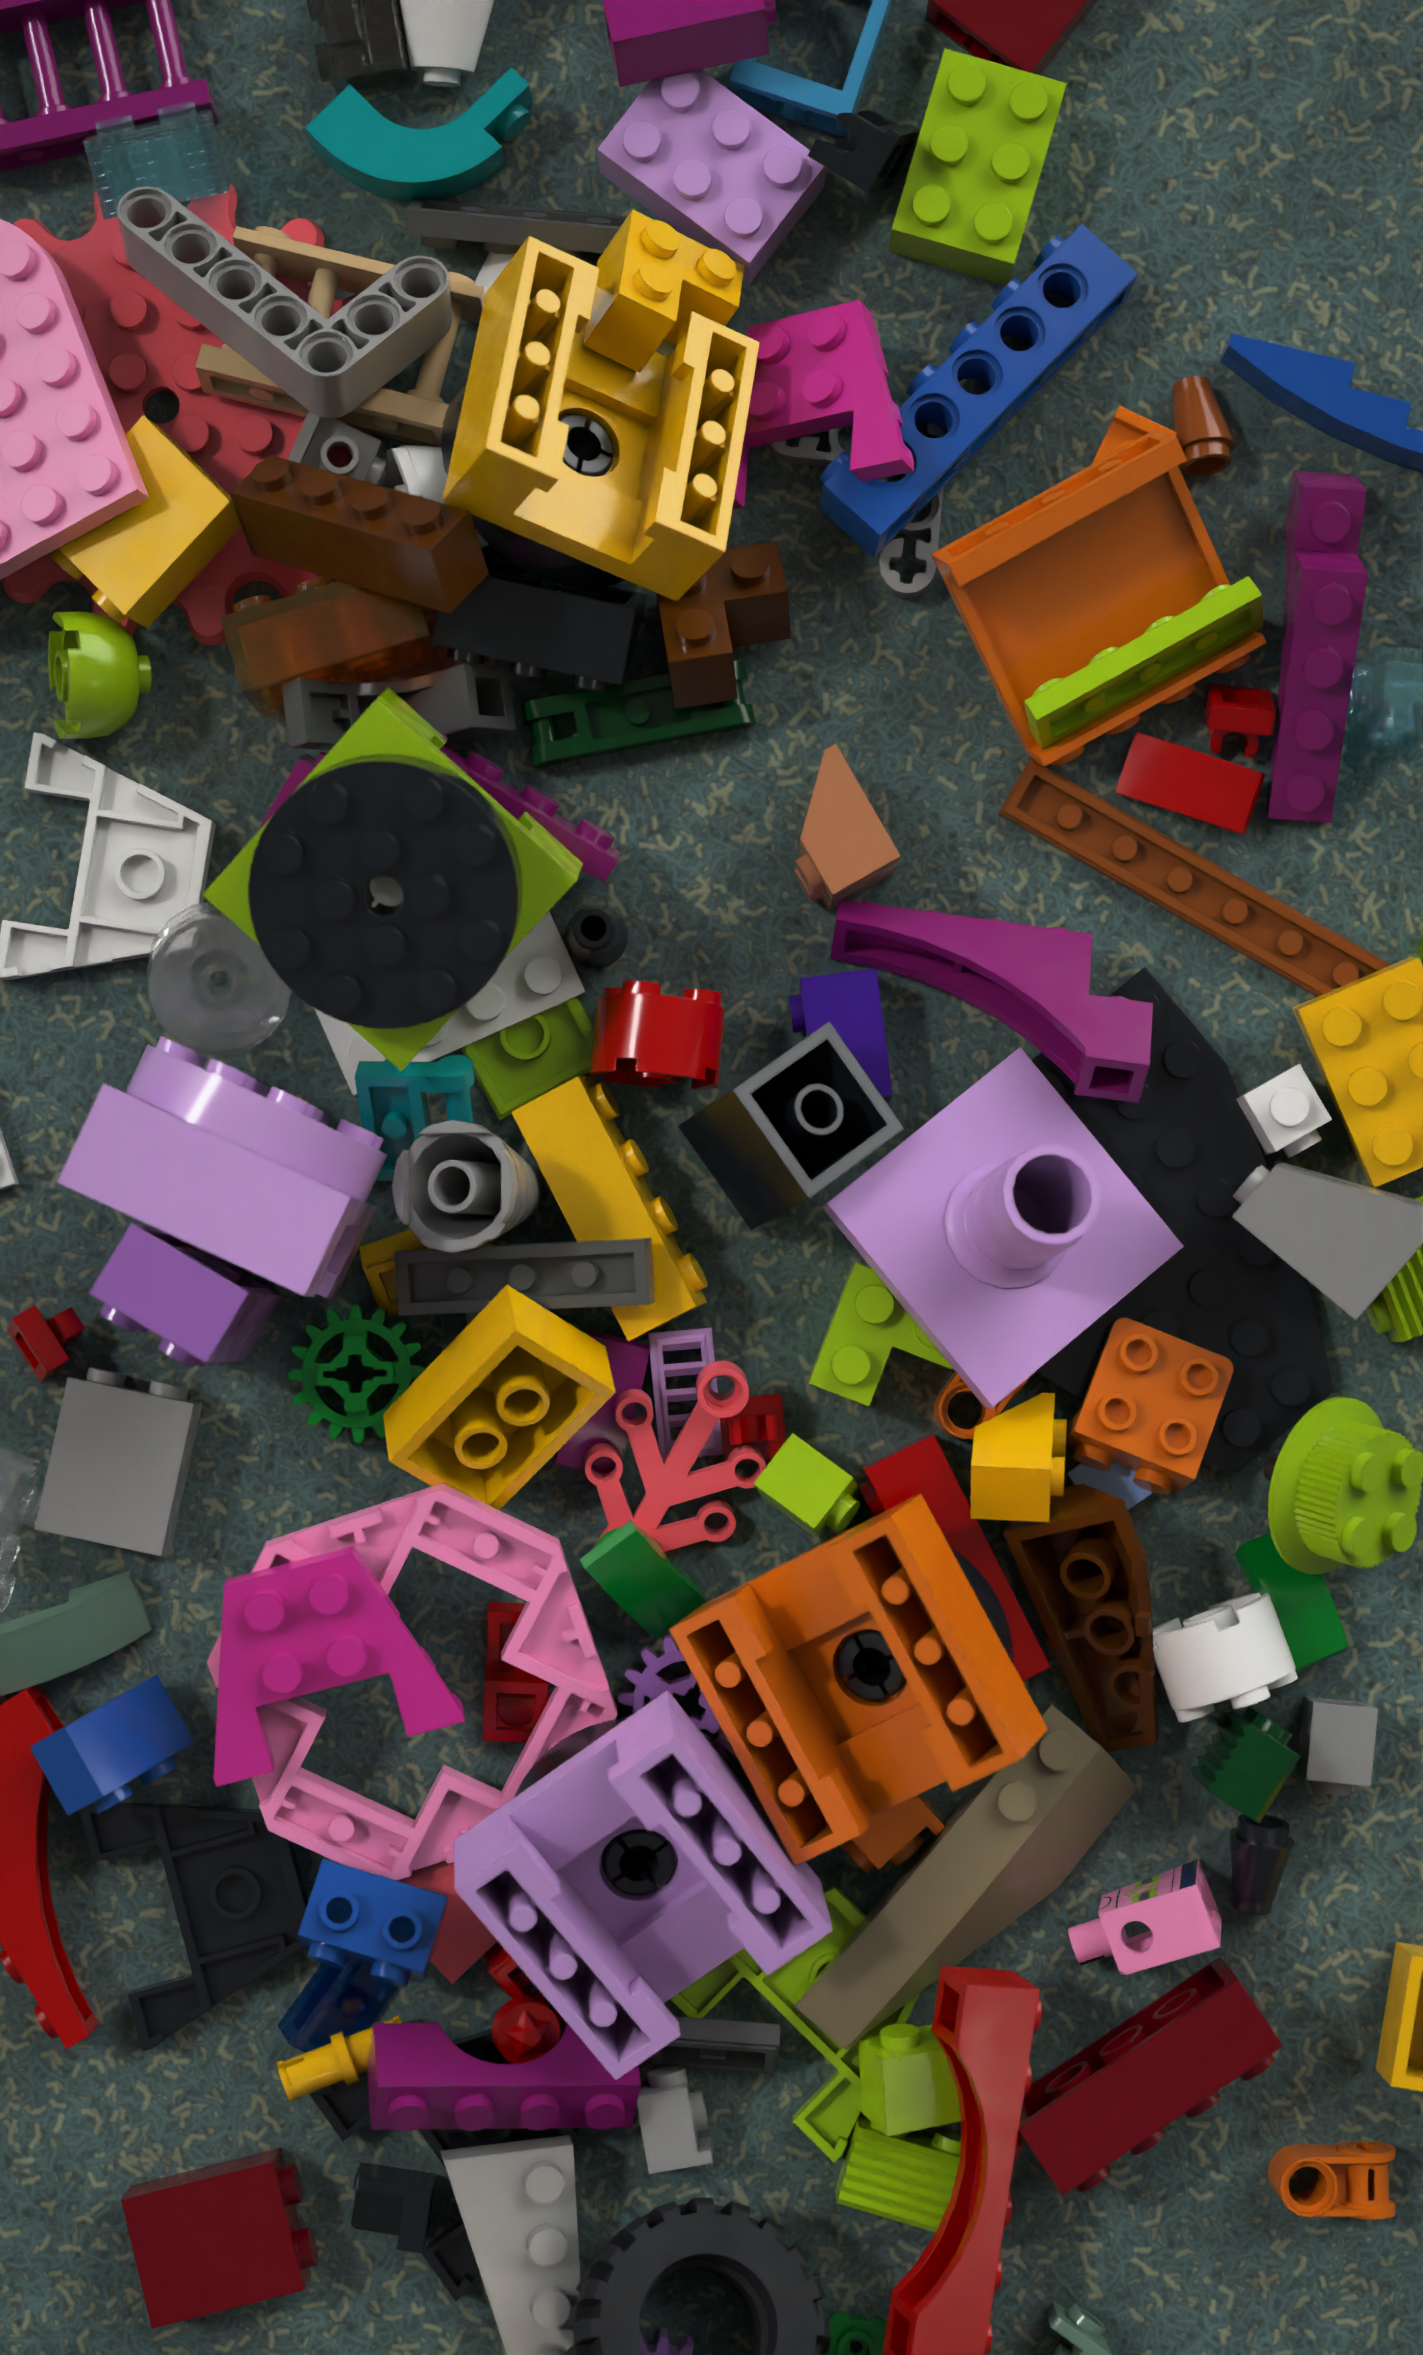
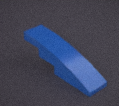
M1231 333L1223 349L1220 362L1271 402L1335 439L1385 461L1423 472V431L1406 427L1412 402L1350 388L1355 367L1354 362Z

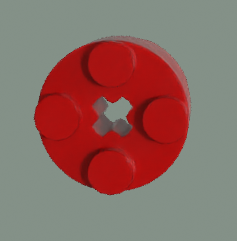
M636 980L622 981V988L603 989V994L597 997L590 1066L591 1076L597 1077L604 1074V1081L664 1088V1084H679L680 1077L692 1079L691 1090H707L718 1087L725 1009L721 1007V993L704 989L683 990V997L660 995V984Z

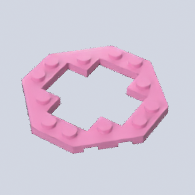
M443 1483L268 1540L251 1571L252 1573L354 1546L388 1595L409 1552L414 1547L527 1601L501 1651V1660L556 1686L502 1791L443 1764L414 1820L301 1767L325 1720L326 1709L301 1697H294L259 1707L274 1757L275 1767L274 1772L252 1777V1781L260 1800L259 1807L268 1831L339 1864L395 1881L410 1877L412 1871L445 1860L447 1864L454 1862V1840L512 1800L526 1774L548 1750L571 1734L601 1722L615 1720L618 1715L617 1706L560 1540ZM221 1632L207 1660L216 1688L219 1686Z

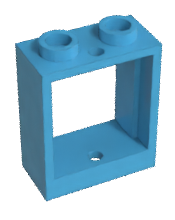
M868 0L872 4L842 90L757 63L758 57L734 62L729 77V90L756 110L835 136L848 138L851 127H844L837 120V115L840 113L856 114L894 0Z

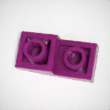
M588 1330L587 1335L606 1346L616 1393L553 1456L554 1464L585 1471V1454L590 1447L598 1443H608L615 1446L623 1457L628 1435L616 1422L614 1404L622 1392L628 1389H642L650 1354L649 1344L633 1340L628 1341L624 1338ZM638 1403L627 1404L622 1410L623 1415L629 1419H634ZM599 1457L592 1463V1468L599 1473H607L615 1466V1462L608 1457Z

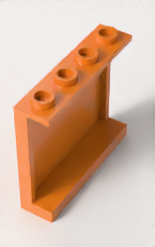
M1155 429L931 554L1021 744L1027 754L1044 767L1049 764L1053 766L1062 765L1074 760L1084 752V744L1104 733L1113 735L1131 728L1140 720V713L1160 702L1162 704H1169L1185 698L1194 691L1195 682L1213 672L1225 673L1242 666L1250 659L1251 655L1249 652L1267 643L1263 634L1254 631L1043 750L1029 731L1024 701L1032 697L1033 693L1042 684L1054 678L1064 679L1086 667L1099 652L1110 647H1122L1143 635L1146 629L1158 619L1170 615L1177 616L1199 604L1201 599L1212 589L1220 585H1230L1178 465L1187 461L1177 437Z

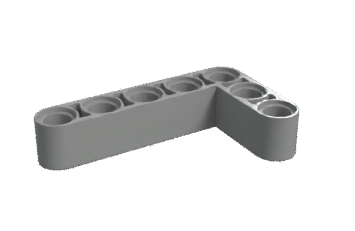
M138 187L125 193L119 200L117 214L126 260L129 265L307 410L319 417H342L353 411L440 341L451 328L452 310L448 270L440 261L432 257L419 255L408 257L399 262L330 318L326 319L167 192L156 187Z

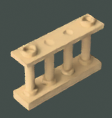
M236 226L233 234L235 247L274 278L276 274L312 282L307 304L326 319L330 317L337 289L360 294L395 266L295 241L283 231L267 226H259L255 230ZM448 272L452 310L451 328L440 341L425 352L415 389L408 390L407 394L381 387L353 411L334 419L363 432L420 446L441 447L443 421L449 404L444 403L443 399L439 396L460 320L478 324L480 322L485 299L484 287L476 285L467 276ZM202 343L195 368L203 392L302 417L307 416L309 410L226 343L221 348Z

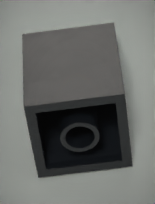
M830 1022L818 1028L678 1126L750 1230L808 1200L904 1129Z

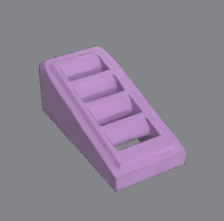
M712 1327L648 1333L658 1445L663 1460H665L676 1441H671L670 1428L684 1427L691 1414L669 1415L668 1403L698 1400L696 1387L667 1390L666 1377L699 1374L705 1366L715 1362ZM701 1348L702 1361L664 1364L663 1352ZM717 1377L712 1380L709 1386L716 1393H718ZM720 1419L698 1457L723 1455Z

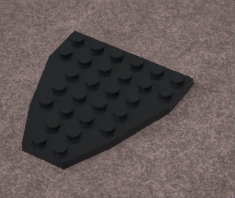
M1144 967L1110 995L1153 1003L1150 1066L1139 1103L1074 1095L1075 1084L1042 1052L1031 1061L1184 1247L1041 1366L1036 1373L1083 1402L1109 1330L1117 1319L1123 1317L1224 1356L1232 1362L1233 1374L1203 1459L1237 1473L1297 1423L1310 1409L1333 1393L1334 1388L1308 1280L1232 1217L1242 1205L1232 1197L1257 1167L1261 1165L1266 1169L1268 1167L1251 1124L1236 1100L1239 1098V1094L1228 1066L1148 969Z

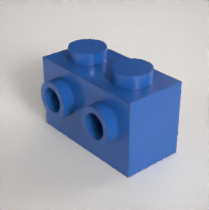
M156 1674L30 1746V1749L67 1815L91 1803L97 1814L132 1795L133 1793L127 1782L137 1776L142 1785L145 1786L178 1767L172 1755L194 1743V1740Z
M322 1859L298 1932L299 1945L309 1948L307 1958L330 1967L344 1969L347 1960L372 1967L370 1977L390 1985L407 1987L409 1979L424 1982L447 1908L448 1896Z

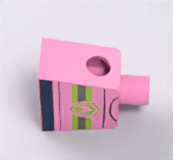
M1198 1859L1102 1895L1098 1911L1099 1918L1068 1928L1073 1951L1081 1966L1113 1955L1121 1975H1128L1219 1948L1222 1918ZM1139 1921L1147 1925L1151 1931L1128 1938L1124 1926L1129 1922Z

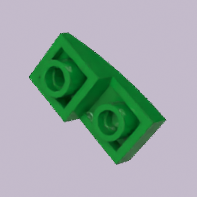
M631 1520L621 1528L607 1532L599 1539L595 1548L579 1559L585 1570L605 1592L655 1639H658L671 1627L707 1601L697 1584L668 1560L658 1542Z
M1270 1532L1238 1547L1234 1556L1255 1593H1260L1261 1596L1269 1593L1295 1663L1296 1673L1347 1650L1349 1646L1343 1626L1322 1574H1307L1289 1566L1277 1552Z

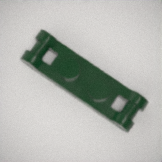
M734 661L738 699L720 702L721 708L703 711L702 705L675 709L669 673L626 681L621 685L610 684L609 691L606 692L585 689L527 701L521 705L524 724L531 725L535 745L530 747L529 750L533 768L553 766L593 756L716 732H727L752 727L756 724L752 704H746L742 686L743 683L748 681L745 664L743 661ZM574 716L578 736L560 739L556 720Z

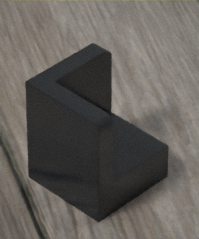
M361 2162L355 2174L353 2187L356 2190L351 2221L353 2228L399 2235L396 2250L423 2253L428 2237L437 2174Z

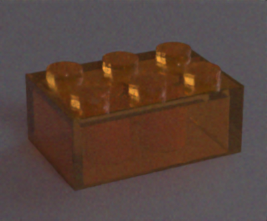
M318 577L302 582L295 587L296 594L271 601L268 595L244 599L233 606L234 613L220 617L241 690L258 714L283 707L284 701L281 684L297 678L363 683L439 660L436 646L432 644L433 636L424 606L342 581L333 583L332 578Z

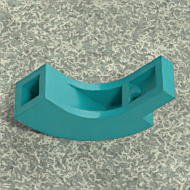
M511 67L465 113L454 121L430 129H413L395 124L383 117L349 84L305 127V131L311 148L340 176L357 187L370 193L399 201H412L413 198L446 199L480 186L505 167L503 149L496 140L501 137L505 142L510 141L527 125L531 117L528 109L532 106L530 85Z

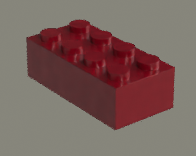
M1219 1956L1033 2082L1028 2095L1023 2098L1019 2131L1062 2196L1074 2188L1078 2192H1084L1104 2180L1111 2171L1108 2165L1128 2151H1131L1133 2155H1138L1155 2146L1165 2135L1163 2128L1184 2113L1187 2118H1193L1212 2107L1220 2098L1217 2091L1237 2077H1240L1242 2081H1247L1264 2072L1275 2060L1272 2054L1282 2048L1283 2045L1239 1979Z

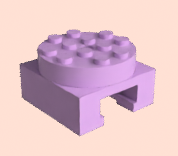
M163 1036L160 1037L156 1048L147 1044L125 1092L103 1083L57 1183L307 1297H315L318 1294L327 1299L336 1298L377 1209V1206L366 1201L388 1156L379 1151L384 1140L383 1138L344 1119L340 1120L337 1129L334 1130L328 1127L333 1116L273 1086L270 1088L247 1074L211 1058L206 1070H204L206 1057Z

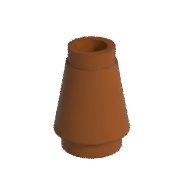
M1191 376L1179 380L1173 385L1172 389L1174 395L1173 431L1177 432L1175 437H1177L1187 459L1186 462L1180 464L1181 472L1191 477L1207 476L1220 472L1231 464L1230 452L1234 449L1235 443L1214 391L1211 389L1210 379L1205 376Z

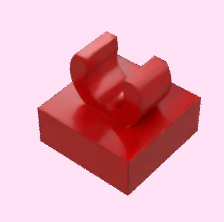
M1207 683L1204 713L1207 729H1209V742L1212 753L1220 754L1222 740L1225 735L1230 732H1240L1245 735V757H1253L1259 747L1258 735L1271 736L1275 708L1270 690Z
M36 1305L13 1317L7 1328L8 1333L40 1383L65 1367L69 1357L62 1347L82 1335L80 1332L85 1330L84 1325L72 1307L46 1322Z
M781 1393L751 1396L741 1412L732 1417L720 1418L724 1462L727 1461L732 1450L741 1445L757 1447L763 1453L765 1460L772 1459L786 1442ZM743 1459V1460H741L740 1462H749V1461H755V1460H753V1459Z

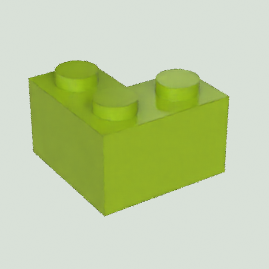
M855 1262L847 1277L807 1383L869 1407L892 1348L953 1370L952 1366L871 1268Z

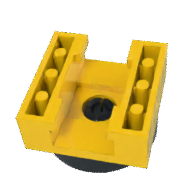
M528 236L485 294L469 375L453 396L445 414L441 435V451L447 480L442 502L469 510L476 531L494 548L495 552L504 560L514 563L535 576L554 583L583 588L609 586L627 580L674 601H678L726 551L760 342L691 311L680 324L675 350L668 357L655 351L639 373L583 345L586 325L591 316L600 268Z

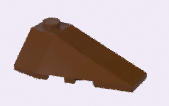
M1083 1483L1064 1487V1497L1051 1496L1049 1522L1010 1520L1003 1534L1091 1738L1106 1752L1155 1744L1159 1738L1155 1661L1152 1649L1154 1646L1147 1554L1124 1500Z

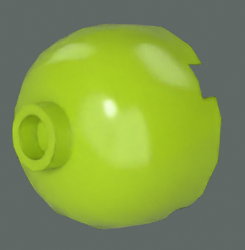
M55 612L52 619L62 628V631H49L50 691L55 687L58 700L60 702L64 701L66 719H53L59 739H87L110 735L125 727L133 717L137 709L139 694L150 693L152 675L149 657L147 655H137L135 642L131 634L121 623L104 614Z

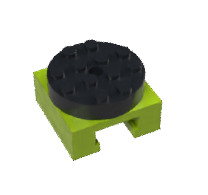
M388 687L369 706L296 790L280 805L272 817L202 895L261 947L273 970L298 997L320 1012L346 1022L402 1071L457 1010L472 999L488 983L502 961L577 881L583 863L526 811L517 820L440 751L447 740ZM379 876H386L397 881L403 890V902L395 906H386L379 902L373 908L371 904L375 898L370 890L371 880Z

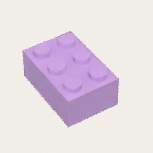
M702 69L649 81L597 149L600 174L679 233L710 249H718L727 254L732 260L744 265L742 280L748 285L825 187L826 167L808 156L809 149Z

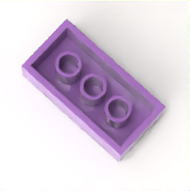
M134 1223L130 1224L89 1293L105 1303L100 1311L102 1316L132 1333H135L137 1330L147 1333L150 1330L163 1337L158 1349L191 1368L195 1364L200 1367H204L205 1364L213 1367L215 1363L223 1366L225 1362H244L283 1297L266 1285L201 1248L155 1227Z

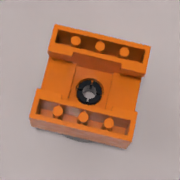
M921 1493L851 1529L826 1537L804 1553L704 1603L669 1629L795 1866L862 1835L869 1828L868 1821L874 1815L947 1781L953 1792L1021 1760L1048 1729L1014 1667L1011 1632L996 1594L981 1573L964 1556L949 1546ZM870 1648L882 1651L886 1657L891 1654L894 1655L889 1661L890 1671L879 1668L872 1661Z

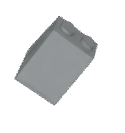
M1281 1162L1271 1171L1263 1165L1257 1167L1232 1196L1242 1204L1232 1217L1354 1320L1358 1319L1423 1244V1201Z

